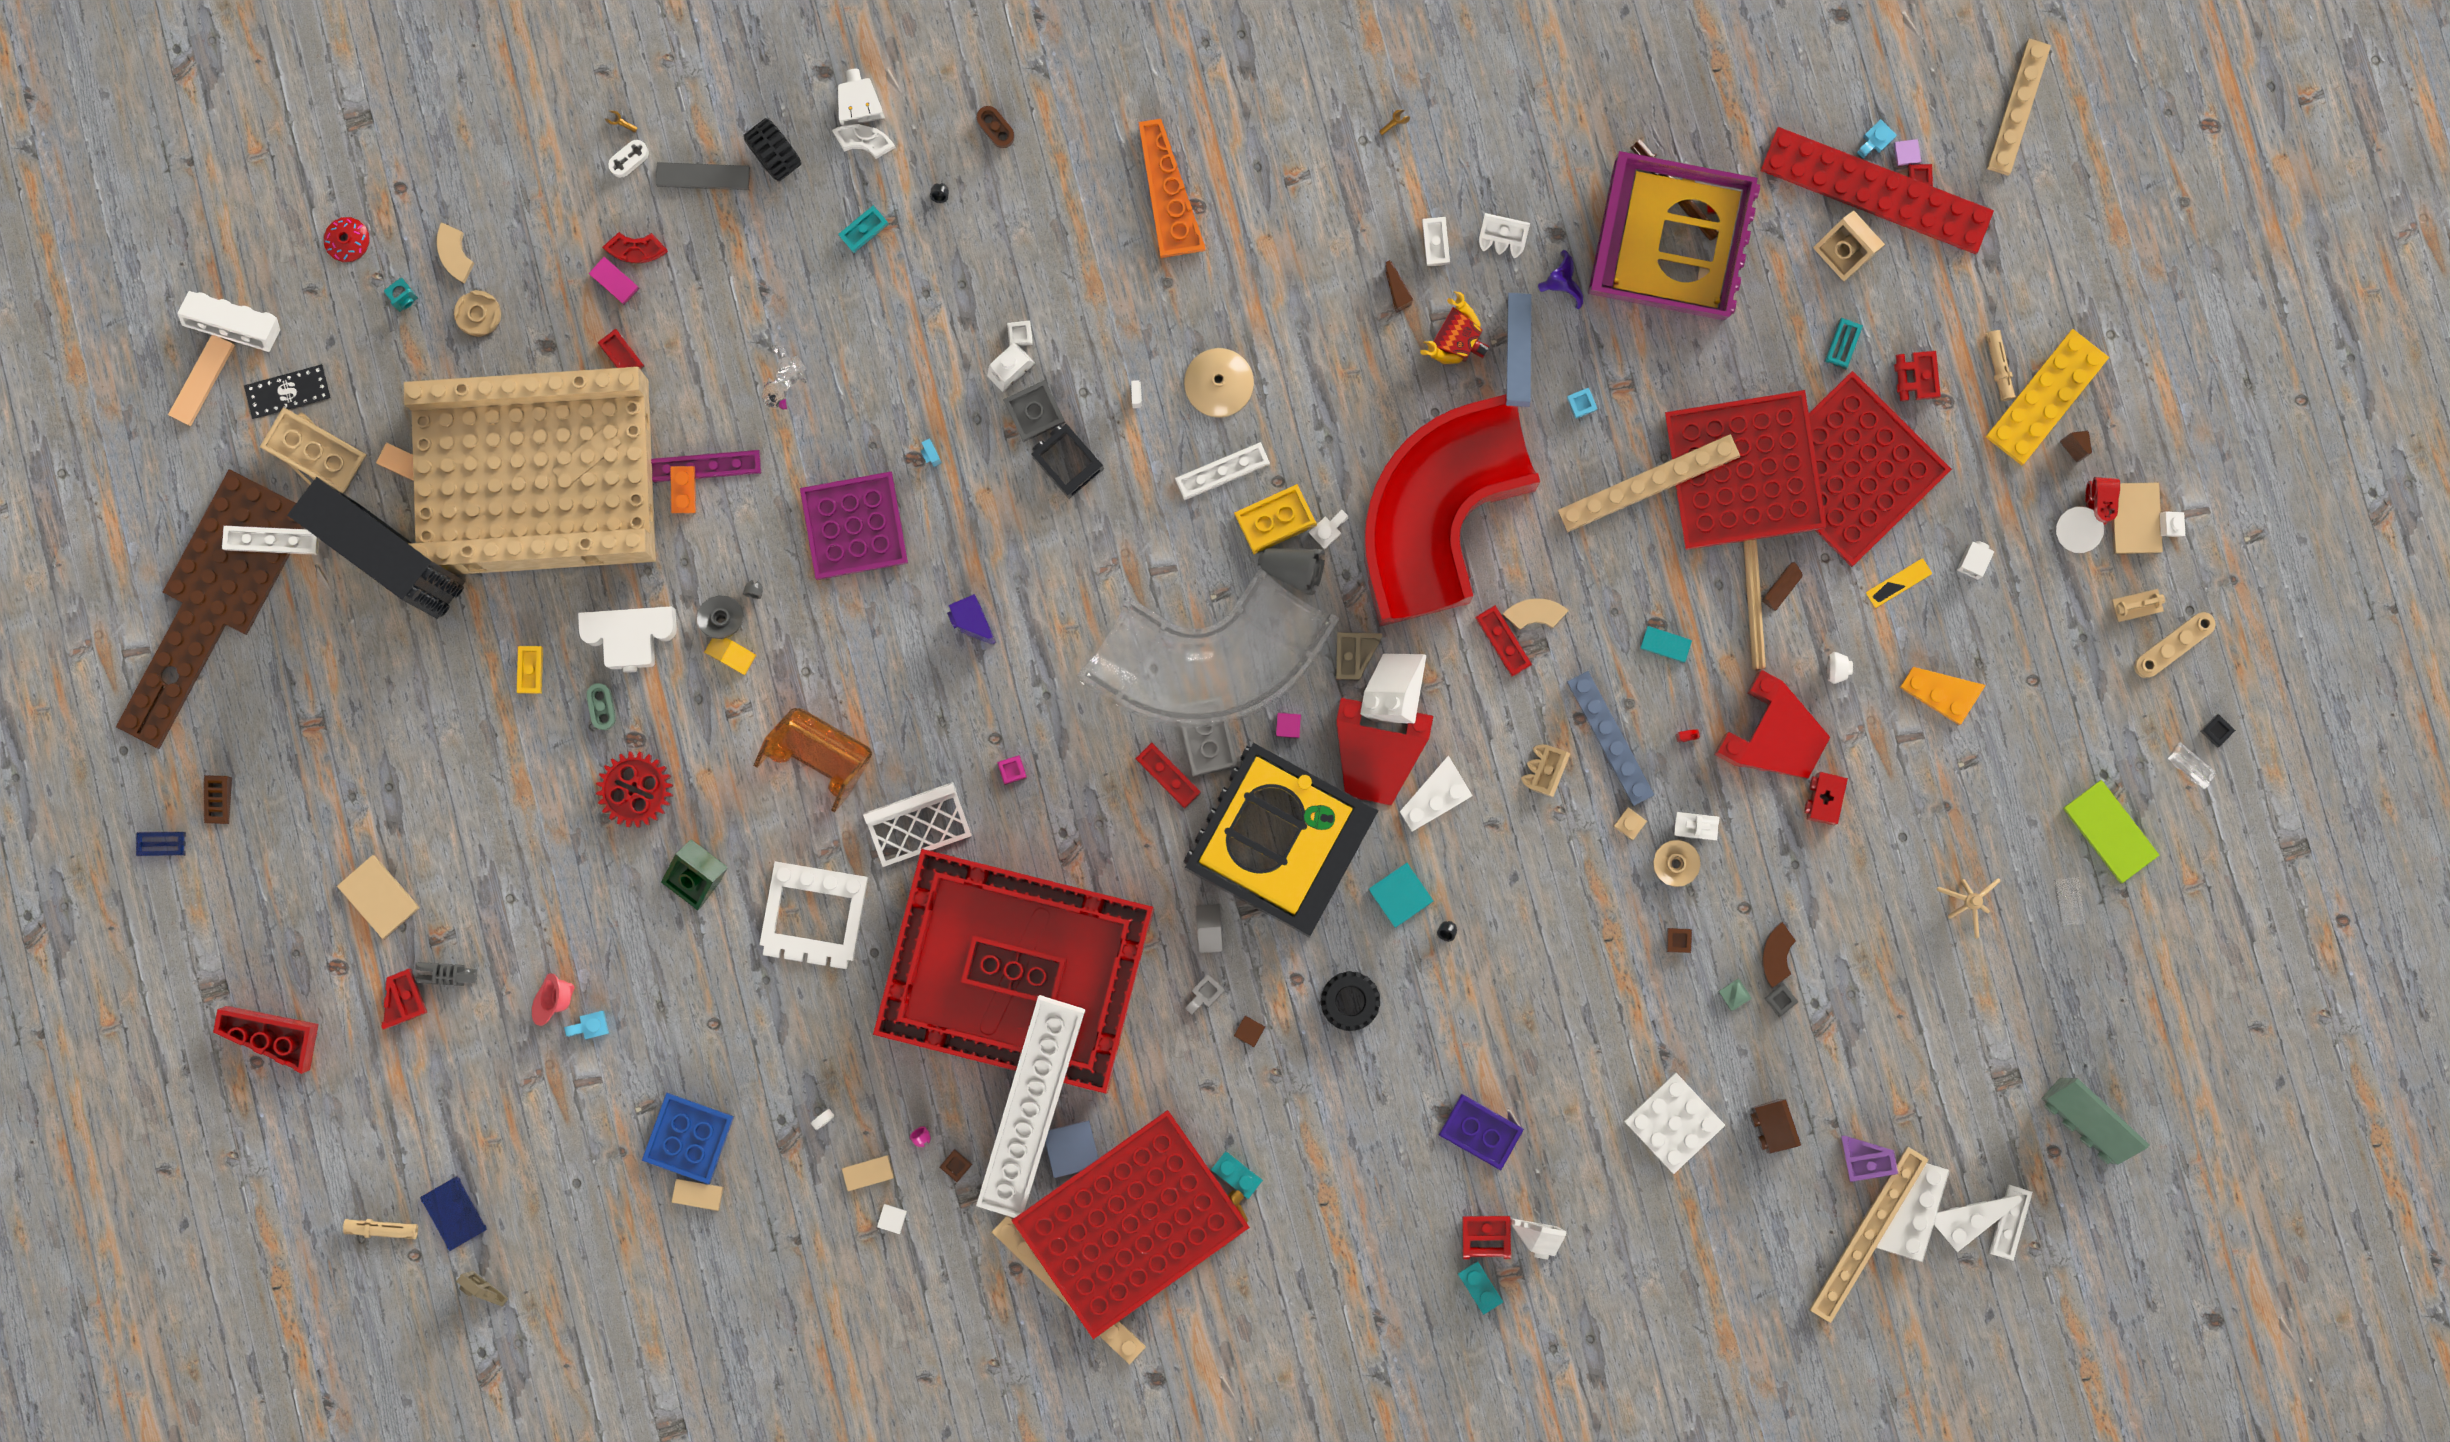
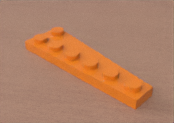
M1162 119L1138 122L1160 258L1206 251Z

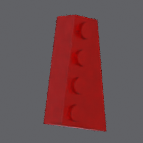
M225 1006L217 1009L213 1033L239 1045H244L260 1055L263 1054L274 1059L275 1062L291 1067L294 1071L303 1074L311 1068L319 1024Z

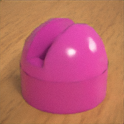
M922 1126L911 1133L910 1139L917 1147H925L924 1144L926 1142L930 1143L931 1136L926 1127Z

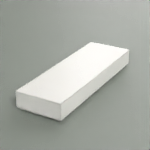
M2012 1185L2007 1186L2005 1197L2019 1195L2023 1201L1998 1220L1989 1254L2014 1261L2033 1192Z

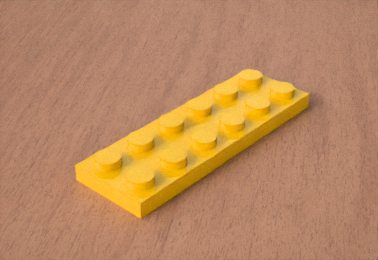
M2074 329L2070 330L1985 437L2021 466L2024 465L2109 359V356Z

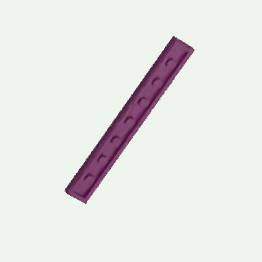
M760 450L651 459L653 482L671 481L670 466H695V479L761 474Z

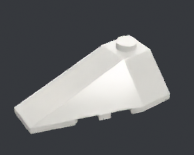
M1511 1218V1226L1528 1250L1535 1253L1534 1257L1548 1259L1549 1255H1556L1566 1236L1565 1230L1557 1226Z

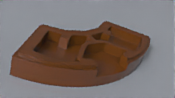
M1780 922L1771 931L1764 944L1762 967L1765 978L1771 988L1791 975L1787 965V955L1790 947L1796 940L1783 922Z

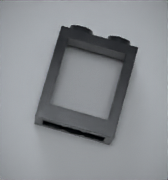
M1065 424L1063 427L1061 425L1057 426L1050 433L1051 437L1044 442L1042 440L1033 447L1032 450L1034 452L1031 455L1065 496L1070 499L1103 471L1104 467L1073 430ZM1066 434L1091 461L1090 465L1067 484L1061 480L1041 457Z

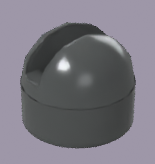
M751 580L746 583L743 595L753 599H761L763 587L760 582L757 581L756 585H754V581Z

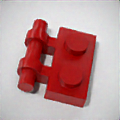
M1936 351L1913 352L1911 354L1912 362H1905V354L1895 355L1896 364H1894V369L1898 376L1896 389L1900 395V401H1909V391H1915L1916 400L1941 397ZM1913 370L1914 382L1908 383L1906 371Z

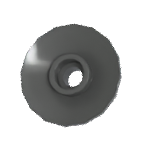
M718 595L702 603L697 613V623L705 635L715 639H723L732 636L739 630L743 623L744 615L741 606L735 599L729 596ZM720 618L725 619L722 623L717 622Z

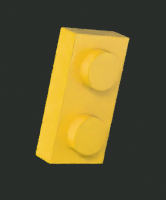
M518 646L517 693L542 694L543 647Z

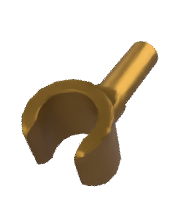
M609 110V112L615 114L616 119L611 122L605 118L607 123L612 125L618 124L634 133L637 131L638 128L624 121L617 111Z
M1396 110L1393 113V119L1379 130L1380 134L1384 135L1397 124L1408 123L1410 116H1406L1401 120L1400 115L1405 110Z
M1232 1190L1228 1197L1244 1220L1248 1222L1249 1220L1240 1205L1244 1195L1239 1190Z

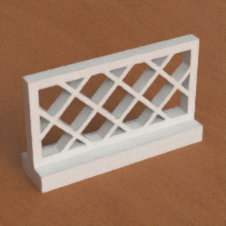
M954 782L863 814L882 867L919 855L921 849L930 851L972 836ZM951 798L954 799L956 809L953 815L940 810L943 801ZM940 803L938 808L931 806ZM925 807L936 811L930 823L918 818L921 809ZM917 811L915 816L910 813ZM957 811L959 813L960 819L955 817ZM938 812L951 818L946 830L933 825ZM902 815L913 818L908 831L895 825L898 818ZM895 818L893 824L888 822V820ZM916 820L929 826L923 838L910 832ZM955 820L962 823L965 833L957 836L949 833L948 829L952 821ZM884 823L891 826L886 839L876 834L874 825ZM893 828L906 834L901 846L888 840ZM930 828L944 833L940 842L932 843L926 840ZM909 835L921 841L917 850L910 851L903 847ZM946 835L952 837V838H949V839L944 840V838H945ZM879 840L884 841L882 847L879 843ZM886 843L899 849L896 857L886 860L883 854ZM923 843L929 844V846L921 848ZM901 850L907 852L906 854L899 856Z

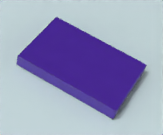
M1461 1094L1442 1127L1439 1136L1501 1171L1524 1129Z

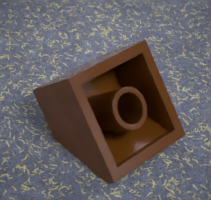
M1776 1099L1752 1107L1753 1113L1750 1114L1753 1126L1759 1129L1761 1136H1758V1141L1762 1150L1766 1149V1152L1771 1154L1801 1146L1786 1099Z

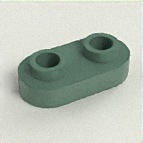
M593 684L587 690L586 695L591 722L600 730H608L616 722L612 694L610 689L604 684ZM598 692H603V699L597 700L596 695ZM606 714L608 716V721L602 723L601 717L602 715Z

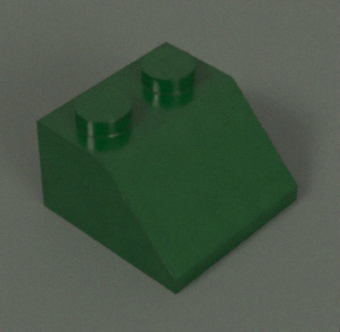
M691 839L674 855L661 883L696 910H699L721 882L728 867Z

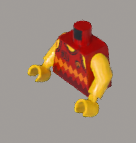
M1453 291L1457 296L1456 301L1451 298L1447 299V302L1455 305L1456 308L1452 307L1435 340L1423 342L1427 344L1428 351L1420 350L1422 355H1430L1431 358L1444 365L1459 364L1462 361L1466 362L1471 353L1483 359L1489 349L1488 345L1478 341L1482 333L1481 323L1473 309L1464 301V295L1457 291Z

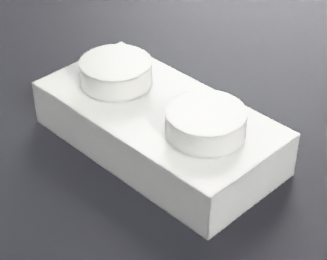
M1446 217L1422 219L1426 266L1450 264Z

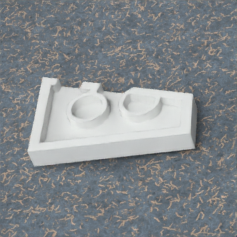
M1449 756L1400 811L1411 832L1472 797L1471 792Z

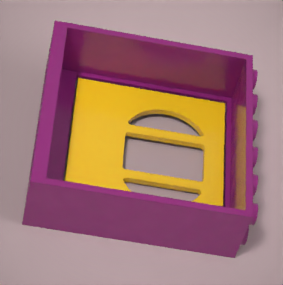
M1619 151L1614 161L1588 294L1719 320L1729 318L1736 309L1737 300H1733L1734 293L1739 291L1741 277H1738V273L1744 267L1746 260L1743 248L1749 244L1751 231L1747 229L1748 224L1753 222L1756 208L1752 207L1755 198H1758L1760 185L1757 184L1758 178ZM1637 169L1642 171L1682 178V180L1636 171L1635 174V170ZM1695 181L1704 182V183H1709V184H1714V185H1719V186H1725V187H1730V188H1735V189H1740V190H1742V195H1741V191H1736V190H1731V189H1726V188H1721V187H1716V186H1711V185H1705V184L1695 183ZM1683 200H1698L1706 203L1715 211L1719 222L1668 213V209ZM1664 221L1717 230L1718 237L1713 261L1660 252L1659 244ZM1657 260L1707 268L1709 272L1697 281L1679 282L1668 277L1661 270ZM1612 286H1613V288H1617V289H1622V290H1627V291H1633V292H1638V293H1643V294H1648V295H1653V296H1658V297H1663V298H1668V299H1673V300H1679V301H1684V302H1689V303H1694V304H1699V305L1714 307V308H1718V310H1717V309H1712V308H1706V307L1696 306V305H1691V304H1686V303H1681V302H1676V301H1671V300H1665V299H1660V298H1655V297L1640 295V294H1635V293H1630V292H1625V291L1614 290V289H1611V288H1612Z

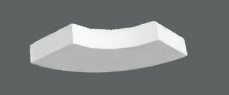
M847 124L832 130L844 152L850 149H863L877 159L896 148L888 136L874 127Z

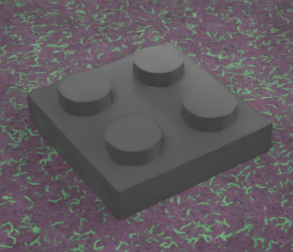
M1046 380L1003 399L1023 442L1065 423Z

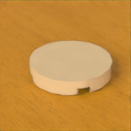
M474 290L459 298L454 308V318L458 327L464 333L474 337L489 335L497 328L501 320V309L499 303L492 295L485 291Z

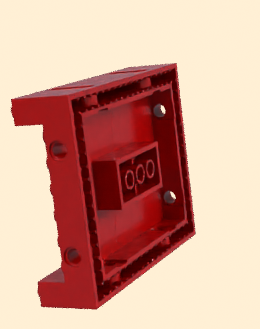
M921 849L873 1035L1016 1071L1038 996L1041 995L1085 1009L1063 1083L1107 1094L1147 933L1149 932L1155 909L1152 906Z

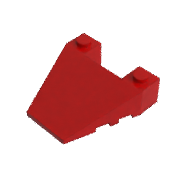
M1761 670L1755 676L1747 694L1768 704L1749 742L1731 732H1727L1714 755L1734 766L1809 779L1830 736L1782 680Z
M1341 698L1336 719V729L1344 791L1360 800L1391 806L1429 740L1434 716L1416 713L1415 723H1407L1406 733L1402 734L1361 726L1362 715L1360 713L1362 702Z

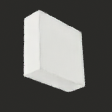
M1030 321L1007 323L1009 346L1013 343L1018 346L1033 345Z
M1139 380L1131 381L1133 408H1141V382Z
M884 1204L877 1227L900 1234L907 1210Z

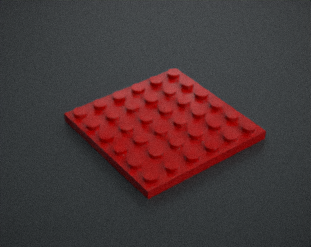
M1854 371L1849 373L1809 412L1826 520V529L1815 531L1851 567L1952 470Z
M1805 390L1665 412L1672 460L1730 434L1740 454V457L1676 485L1685 550L1826 529Z

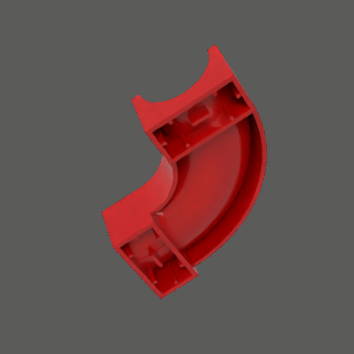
M1506 394L1454 408L1435 417L1407 438L1384 467L1370 500L1364 530L1365 567L1379 627L1470 604L1473 592L1460 546V531L1464 520L1475 508L1490 501L1492 503L1537 490L1541 481L1539 474L1535 472L1527 452L1518 406H1506Z

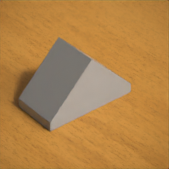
M1220 904L1196 906L1199 953L1223 952Z

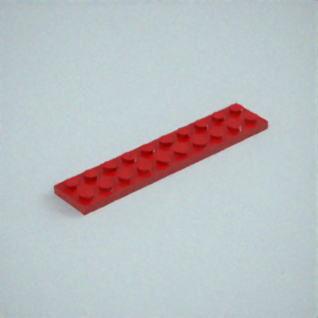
M1781 127L1776 129L1760 170L1975 255L1980 249L1994 210Z

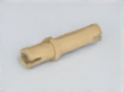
M1990 331L1986 333L1995 372L1994 381L1997 382L2000 400H2012L2016 398L2011 380L2013 375L2009 371L2001 331Z
M345 1219L343 1233L345 1235H364L365 1238L381 1236L416 1240L418 1224L376 1222L373 1219H367L366 1221Z

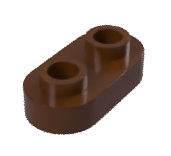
M992 106L982 107L976 117L980 128L995 146L999 148L1011 146L1015 138L1011 126L996 108ZM988 116L993 118L990 123L984 121ZM1001 134H1006L1007 138L1005 140H1000L999 136Z

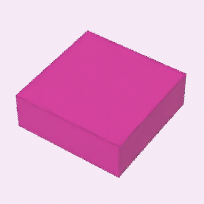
M1278 713L1276 737L1299 738L1301 714Z
M1020 755L997 762L1004 785L1027 778Z

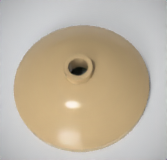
M1215 348L1200 353L1192 360L1185 373L1184 386L1187 398L1195 409L1207 416L1220 418L1231 416L1245 407L1253 392L1254 379L1249 364L1242 356L1232 350ZM1221 376L1223 378V381L1221 383H1216L1214 380L1215 377Z

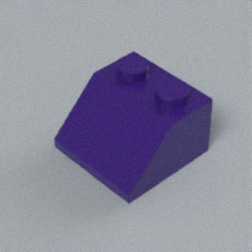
M975 594L949 605L951 611L947 612L954 629L958 627L962 633L991 645L996 643Z

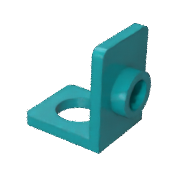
M399 278L384 290V293L391 300L392 306L399 312L409 308L418 299L403 278ZM397 287L405 288L406 291L394 298L393 292Z

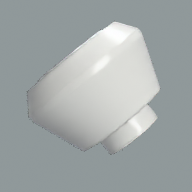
M1832 652L1828 655L1827 659L1828 681L1836 684L1847 680L1848 675L1853 674V662L1849 661L1845 655Z

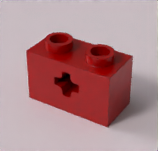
M1824 772L1817 773L1816 777L1812 776L1809 790H1812L1811 800L1807 799L1804 813H1807L1806 819L1833 826L1837 825L1848 778ZM1826 793V797L1830 798V801L1823 804L1824 801L1820 796Z

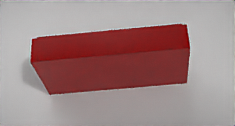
M614 329L597 342L616 368L639 367V369H642L644 367V364L617 329Z

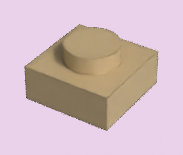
M1628 807L1613 827L1629 839L1634 840L1647 821Z

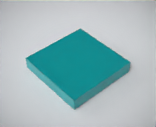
M1405 863L1368 889L1394 928L1434 902L1408 863Z

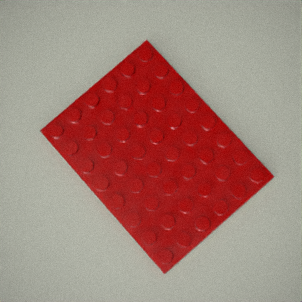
M1168 1110L1011 1220L1092 1339L1098 1337L1250 1228Z

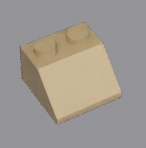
M1853 211L1835 225L1813 248L1843 281H1846L1885 244L1858 214Z

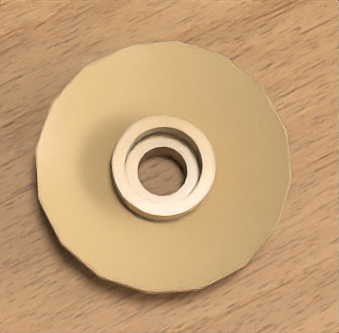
M1681 840L1668 841L1661 845L1655 853L1653 860L1654 871L1658 878L1666 885L1673 887L1685 886L1691 883L1698 875L1701 866L1700 856L1696 849L1688 842ZM1676 859L1680 862L1679 868L1672 866L1673 860Z

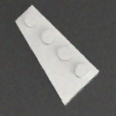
M1926 1163L1877 1245V1249L1923 1262L1949 1175L1948 1169Z

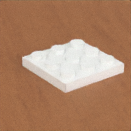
M1674 1073L1624 1120L1628 1127L1672 1174H1675L1725 1126L1677 1073Z

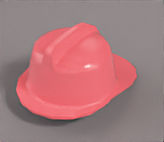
M548 974L533 1001V1022L536 1025L543 1026L554 1013L566 1010L570 1005L574 985L558 980L555 974Z

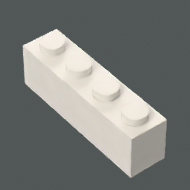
M189 291L177 313L182 326L270 352L280 332L277 317L267 312L260 313L247 306H237L224 299H214L200 292L194 293Z

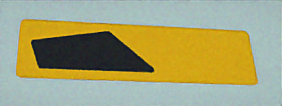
M1920 559L1870 589L1866 594L1874 607L1877 608L1930 576L1932 572L1924 559Z

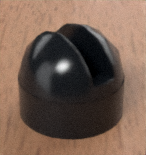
M944 183L934 184L930 191L931 200L936 203H944L948 200V187Z
M1452 921L1442 922L1437 930L1438 937L1448 942L1453 941L1457 934V926Z

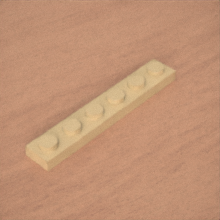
M2030 38L2027 40L1987 169L2007 176L2011 174L2051 45Z

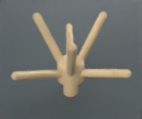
M1997 878L1979 894L1973 893L1966 880L1962 879L1961 883L1968 893L1967 896L1937 887L1939 892L1964 900L1965 905L1948 915L1949 919L1966 909L1972 910L1974 935L1978 939L1979 923L1977 909L1980 908L1985 913L1990 912L1983 905V897L2000 883V879Z

